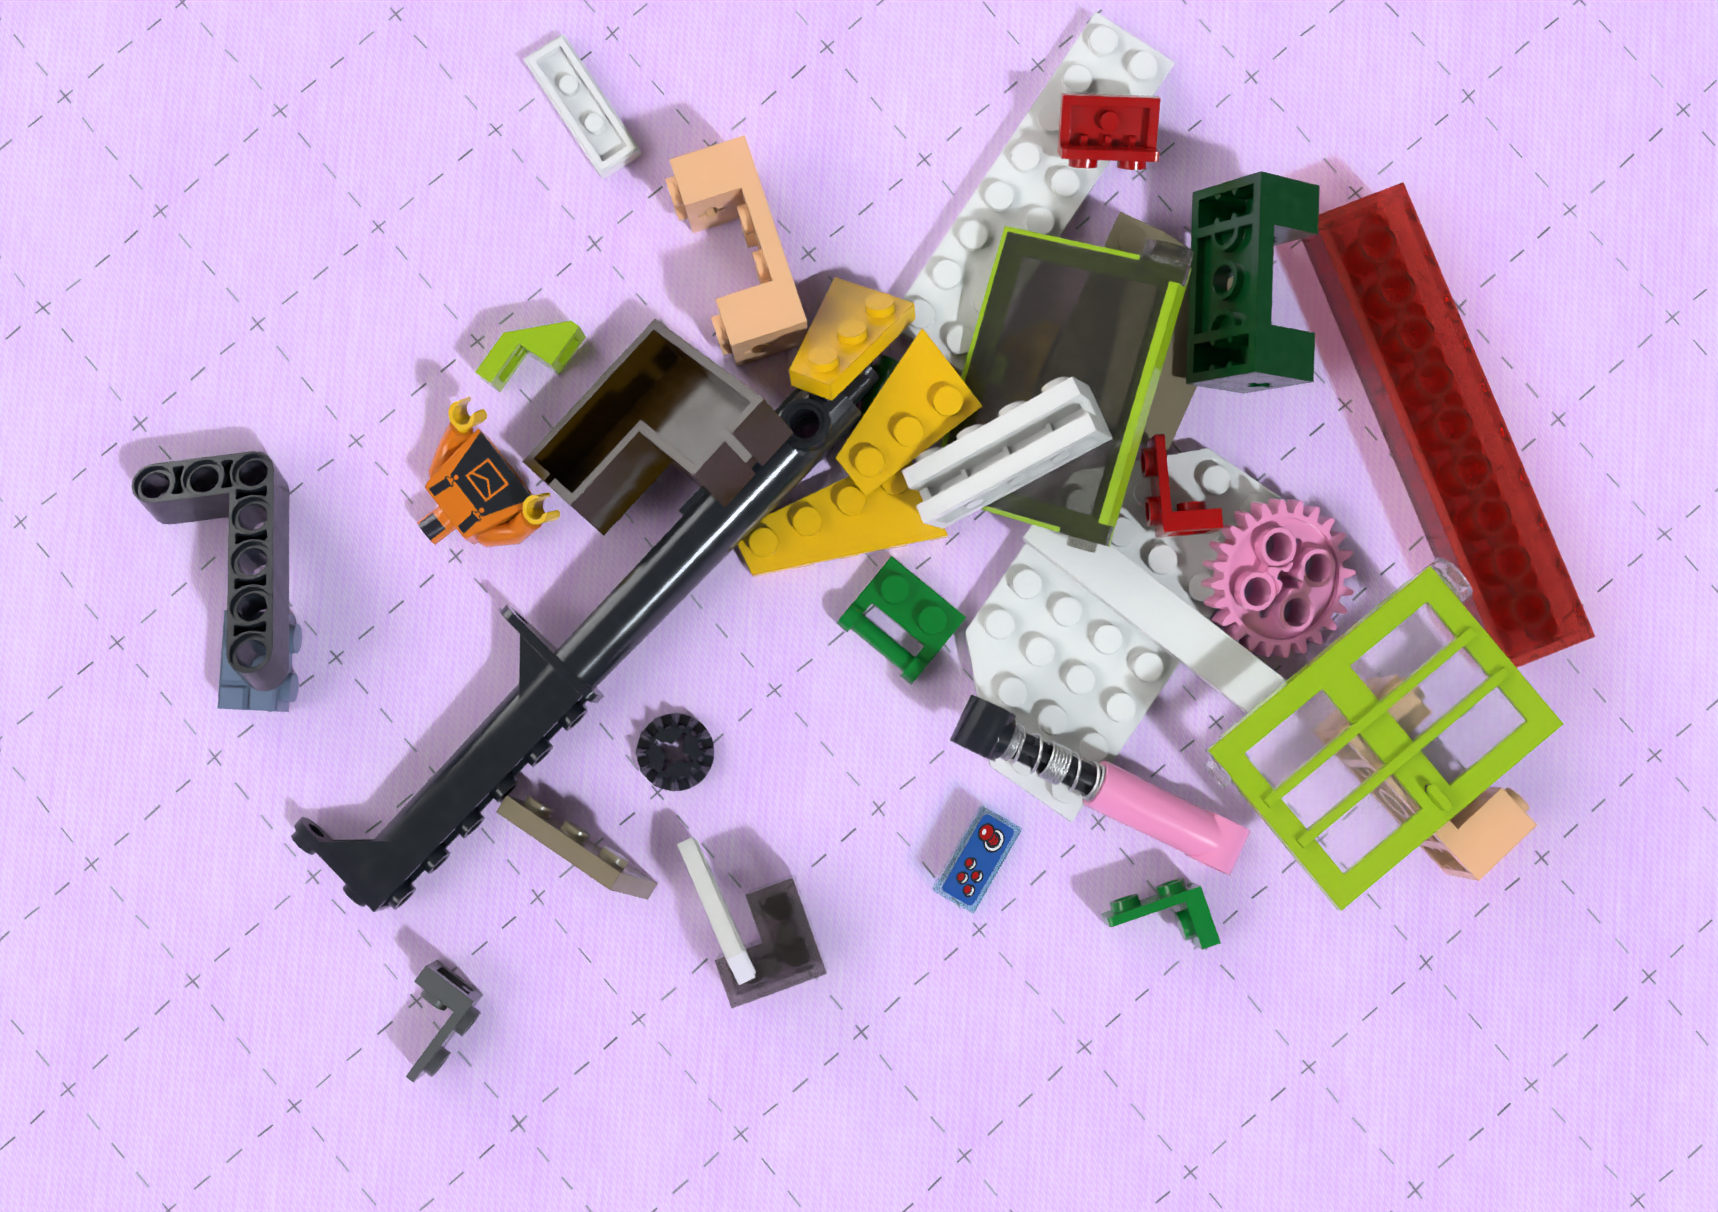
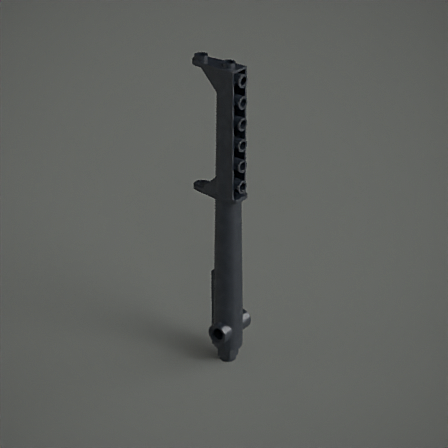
M868 365L833 400L796 388L775 410L794 432L763 466L756 462L751 468L756 474L726 507H723L700 488L678 510L683 516L558 649L518 611L507 604L500 613L520 633L519 684L375 839L333 840L315 822L306 817H301L294 825L296 831L291 835L295 844L310 855L317 853L345 883L343 891L357 905L361 907L367 905L373 912L387 909L390 906L394 910L401 907L417 890L412 883L424 871L431 874L448 859L451 853L446 848L459 835L462 838H466L479 827L485 819L481 812L493 799L498 803L501 802L506 795H509L517 787L519 781L515 776L528 763L534 767L549 754L554 747L549 741L563 727L566 731H569L579 723L588 711L584 707L586 702L598 703L604 697L597 686L820 461L826 459L832 453L835 445L863 417V414L856 405L874 387L873 385L880 379L876 371ZM809 424L819 426L814 436L806 439L798 437L799 431L804 426Z

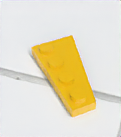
M911 461L866 497L851 477L848 476L768 514L738 546L753 577L811 566L816 563L855 557L860 554L904 547L909 544L947 538L948 534L945 528L942 529L923 523L916 505L923 502L920 492L908 487L902 470L913 465Z

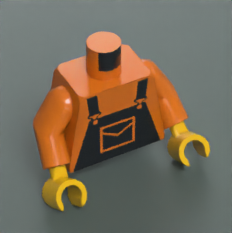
M470 396L455 401L448 410L450 422L439 441L428 470L430 479L427 481L425 488L438 504V507L417 522L426 537L436 545L457 529L466 541L474 545L478 543L485 547L515 545L522 543L538 530L543 523L558 520L560 517L559 510L545 513L543 509V502L547 497L551 496L550 493L533 495L490 438L480 429L473 432L474 426L483 423L487 419V412L481 409L470 416L467 411V405L472 399Z

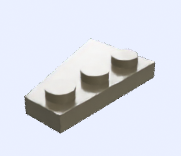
M506 795L496 813L607 889L649 899L658 882L628 864L629 860L607 846L601 848L589 840L591 834L568 820H565L563 824L551 817L554 810L541 800L531 795H528L525 801Z

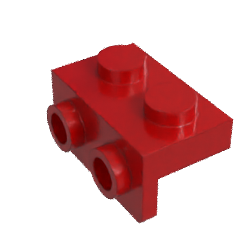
M1061 93L1057 153L1061 159H1069L1068 166L1074 168H1097L1098 160L1117 161V168L1146 169V162H1159L1160 151L1156 147L1161 98L1159 96Z

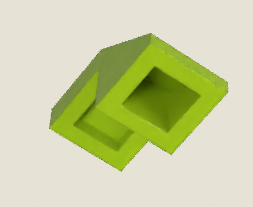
M572 320L504 332L475 373L485 383L501 392L528 354L559 375L586 336L580 326Z

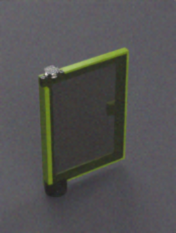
M1004 226L961 376L982 407L944 435L941 448L956 441L957 434L963 429L976 424L985 425L998 418V413L1003 407L1016 401L1027 402L1042 393V387L1048 382L1060 377L1070 378L1072 376L1090 386L1113 439L981 508V510L1069 535L1066 545L1095 553L1098 544L1110 547L1192 270L1190 268L1194 256L1192 250L1161 240L1145 239L1141 255Z

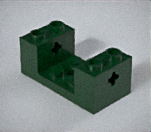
M1260 171L1193 192L1187 385L1245 394L1314 382L1315 333L1272 325L1271 317L1274 246L1318 235L1319 185ZM1233 276L1232 285H1231L1230 289L1228 290V288H1227L1228 279Z

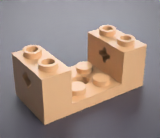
M745 135L669 159L674 176L665 178L678 220L688 219L692 232L696 233L740 219V225L748 248L754 246L758 248L757 251L752 252L760 285L715 299L720 314L712 316L711 320L723 356L733 353L736 365L740 366L801 346L808 332L807 319Z
M1396 675L1370 678L1364 681V683L1380 701L1404 681L1406 677L1402 676L1399 679ZM1417 686L1387 710L1406 734H1409L1431 713L1421 702L1424 699V695ZM1336 708L1312 732L1326 746L1350 726V723ZM1359 734L1334 754L1360 783L1384 765ZM1393 775L1370 792L1399 825L1420 809ZM1489 787L1424 841L1420 847L1445 874L1480 881L1537 824L1526 813L1530 809L1526 801L1514 790L1508 787L1505 789L1502 787Z

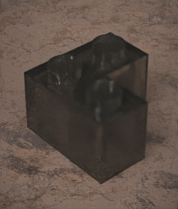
M795 874L751 889L745 895L761 938L744 944L756 971L754 974L755 978L739 985L724 954H718L715 959L731 1009L827 974L828 966Z

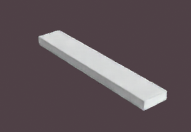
M1054 499L1049 503V504H1053V505H1056V506L1063 507V506L1060 505L1058 502H1056ZM1032 525L1023 536L1022 540L1245 714L1287 681L1112 544L1108 547L1036 525Z

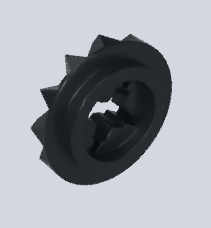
M672 713L657 717L648 724L640 734L635 753L640 772L655 787L675 792L690 789L707 776L714 760V744L709 731L700 721L685 714ZM686 733L687 736L684 739L685 744L682 750L688 754V758L694 761L693 764L687 761H675L672 766H669L664 771L663 768L666 765L667 754L661 750V746L656 744L657 741L674 744L678 738L681 739L683 734Z

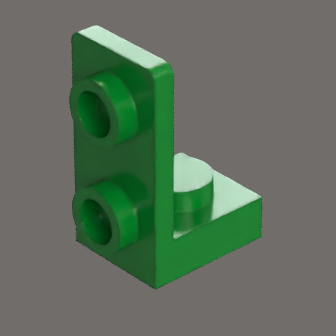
M1184 878L1174 879L1156 886L1158 894L1142 900L1139 899L1138 894L1118 898L1110 902L1112 910L1101 914L1104 924L1108 927H1114L1179 904L1181 911L1174 914L1179 931L1185 941L1191 939L1193 945L1202 950L1221 943L1202 887L1192 882L1186 884Z

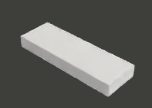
M564 34L524 58L530 72L602 180L642 155L640 148Z
M691 837L678 843L677 846L738 984L741 985L755 978L754 974L756 971L697 839L694 840Z

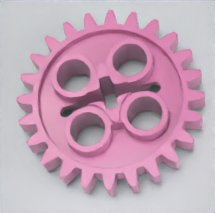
M1269 498L1267 505L1266 503L1252 502L1251 514L1243 511L1234 512L1237 527L1223 524L1221 532L1226 538L1224 543L1213 541L1209 543V546L1218 555L1216 560L1203 561L1205 567L1214 570L1213 577L1201 581L1202 586L1214 589V594L1204 601V605L1220 609L1212 618V623L1221 626L1227 625L1224 632L1235 641L1238 640V643L1248 651L1252 652L1255 649V654L1270 657L1273 652V655L1284 658L1289 656L1290 649L1304 654L1307 651L1306 640L1316 644L1323 643L1320 632L1321 628L1333 631L1337 629L1335 622L1331 618L1334 612L1346 614L1348 611L1339 600L1341 596H1350L1354 593L1352 589L1343 585L1345 578L1356 574L1355 570L1343 568V562L1353 555V551L1338 548L1346 534L1344 532L1330 531L1335 520L1332 517H1319L1320 508L1317 506L1305 505L1303 507V501L1288 499L1285 503L1284 499ZM1272 535L1274 546L1271 553L1267 555L1266 543ZM1311 557L1312 568L1309 574L1306 575L1305 565ZM1251 580L1253 583L1252 594L1246 599L1244 595L1245 586ZM1290 601L1291 612L1287 619H1285L1284 609Z

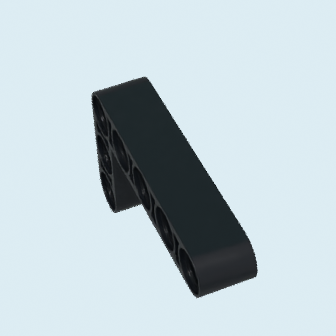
M255 451L155 463L145 466L133 478L131 485L132 493L156 521L162 524H179L229 517L227 660L234 671L251 688L266 692L276 689L284 682L289 671V486L287 481L268 455ZM265 479V480H264L263 482H261L260 484L255 485V484H256L257 482H259L260 480ZM216 485V486H215L214 488H212L210 491H207L209 488H211L212 486ZM266 521L261 527L254 529L259 523ZM266 565L262 571L252 575L257 568ZM266 609L260 618L251 621L256 613ZM266 655L261 664L251 668L255 659Z

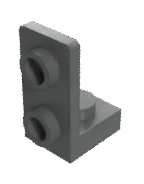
M438 960L426 965L414 982L424 989L421 995L428 1003L442 1011H445L448 1007L453 1013L406 1075V1078L413 1083L425 1073L433 1077L451 1054L445 1046L455 1033L463 1037L481 1014L475 1006L483 997V994Z

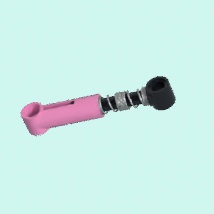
M970 695L952 733L951 742L994 762L998 758L1004 759V761L1012 759V765L1019 762L1031 768V774L1036 771L1038 777L1047 780L1051 784L1057 785L1062 783L1068 786L1069 792L1073 790L1081 792L1085 806L1157 839L1200 863L1229 876L1231 875L1250 834L1249 829L1218 814L1204 810L1108 761H1102L1099 764L1096 761L1087 763L1081 760L1078 752H1072L1070 748L1064 747V745L1058 744L1054 740L1046 743L1042 740V736L1039 733L1032 735L1026 733V728L1016 723V715L982 698Z

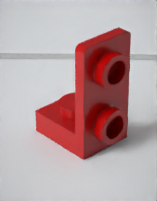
M1154 434L1147 441V448L1141 449L1140 462L1143 477H1150L1152 496L1145 498V516L1147 525L1155 527V537L1213 534L1222 529V508L1207 509L1206 501L1176 504L1177 511L1172 512L1165 435Z

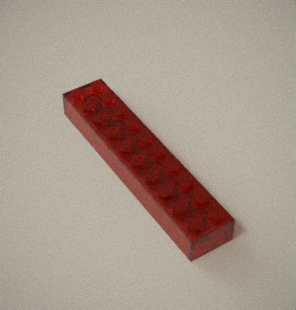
M1404 182L1319 214L1318 235L1303 238L1302 242L1444 582L1516 668L1594 638L1593 629Z

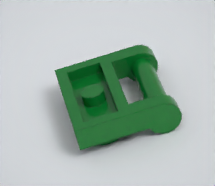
M891 556L836 624L847 633L850 630L855 632L903 672L900 676L912 685L966 619V616ZM871 604L924 646L916 657L863 615Z

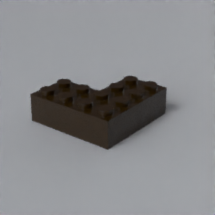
M654 319L522 462L604 536L670 464H673L723 507H726L756 474L751 469L756 462L763 466L794 432L764 398L657 319Z

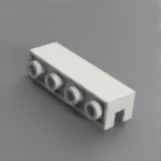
M1073 376L1070 378L1060 377L1054 379L1042 387L1041 394L1029 401H1016L1003 407L998 413L999 417L985 425L976 424L963 429L957 434V440L944 448L935 447L920 453L915 458L916 463L902 470L908 487L920 492L923 502L916 505L923 523L944 529L1113 439L1090 386Z

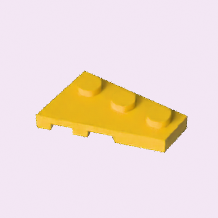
M834 277L789 369L791 386L833 400L916 319L914 303Z
M921 328L836 456L838 462L865 497L982 407L981 403L923 328Z

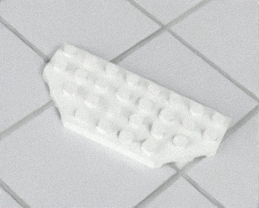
M1209 448L1167 455L1172 512L1177 511L1176 504L1206 501L1207 509L1222 508L1224 525L1237 527L1234 512L1243 511L1251 514L1252 502L1266 503L1267 505L1269 498L1283 499ZM1140 460L1135 461L1110 544L1209 620L1217 608L1205 606L1204 601L1214 594V589L1202 586L1201 581L1213 577L1214 570L1205 567L1203 561L1216 560L1218 553L1209 546L1210 541L1224 543L1226 538L1221 529L1213 534L1156 538L1155 527L1147 525L1145 516V498L1152 496L1150 477H1143ZM1106 467L1074 472L1055 501L1064 508L1092 516ZM1027 543L1024 544L964 632L972 666L976 696L1016 715V723L1024 726L1026 733L1030 735L1039 733L1042 736V740L1046 743L1054 740L1058 744L1070 748L1072 752H1078L1081 760L1087 763L1090 761H1096L1098 764L1102 761L1113 763L1180 664L1179 661ZM998 758L995 762L989 760L991 768L1070 822H1073L1084 805L1081 792L1076 790L1069 792L1068 786L1062 783L1057 785L1051 784L1047 780L1038 777L1036 771L1031 774V768L1019 762L1012 765V759L1004 761V759Z

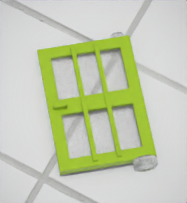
M1441 557L1436 558L1413 578L1402 584L1205 749L1212 758L1204 764L1211 777L1222 788H1226L1230 783L1236 787L1322 893L1339 911L1344 910L1564 725L1463 605L1473 595L1471 585L1452 563Z

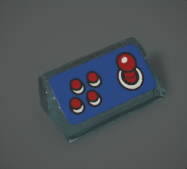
M980 804L933 884L932 891L974 914L1021 833L1022 828Z

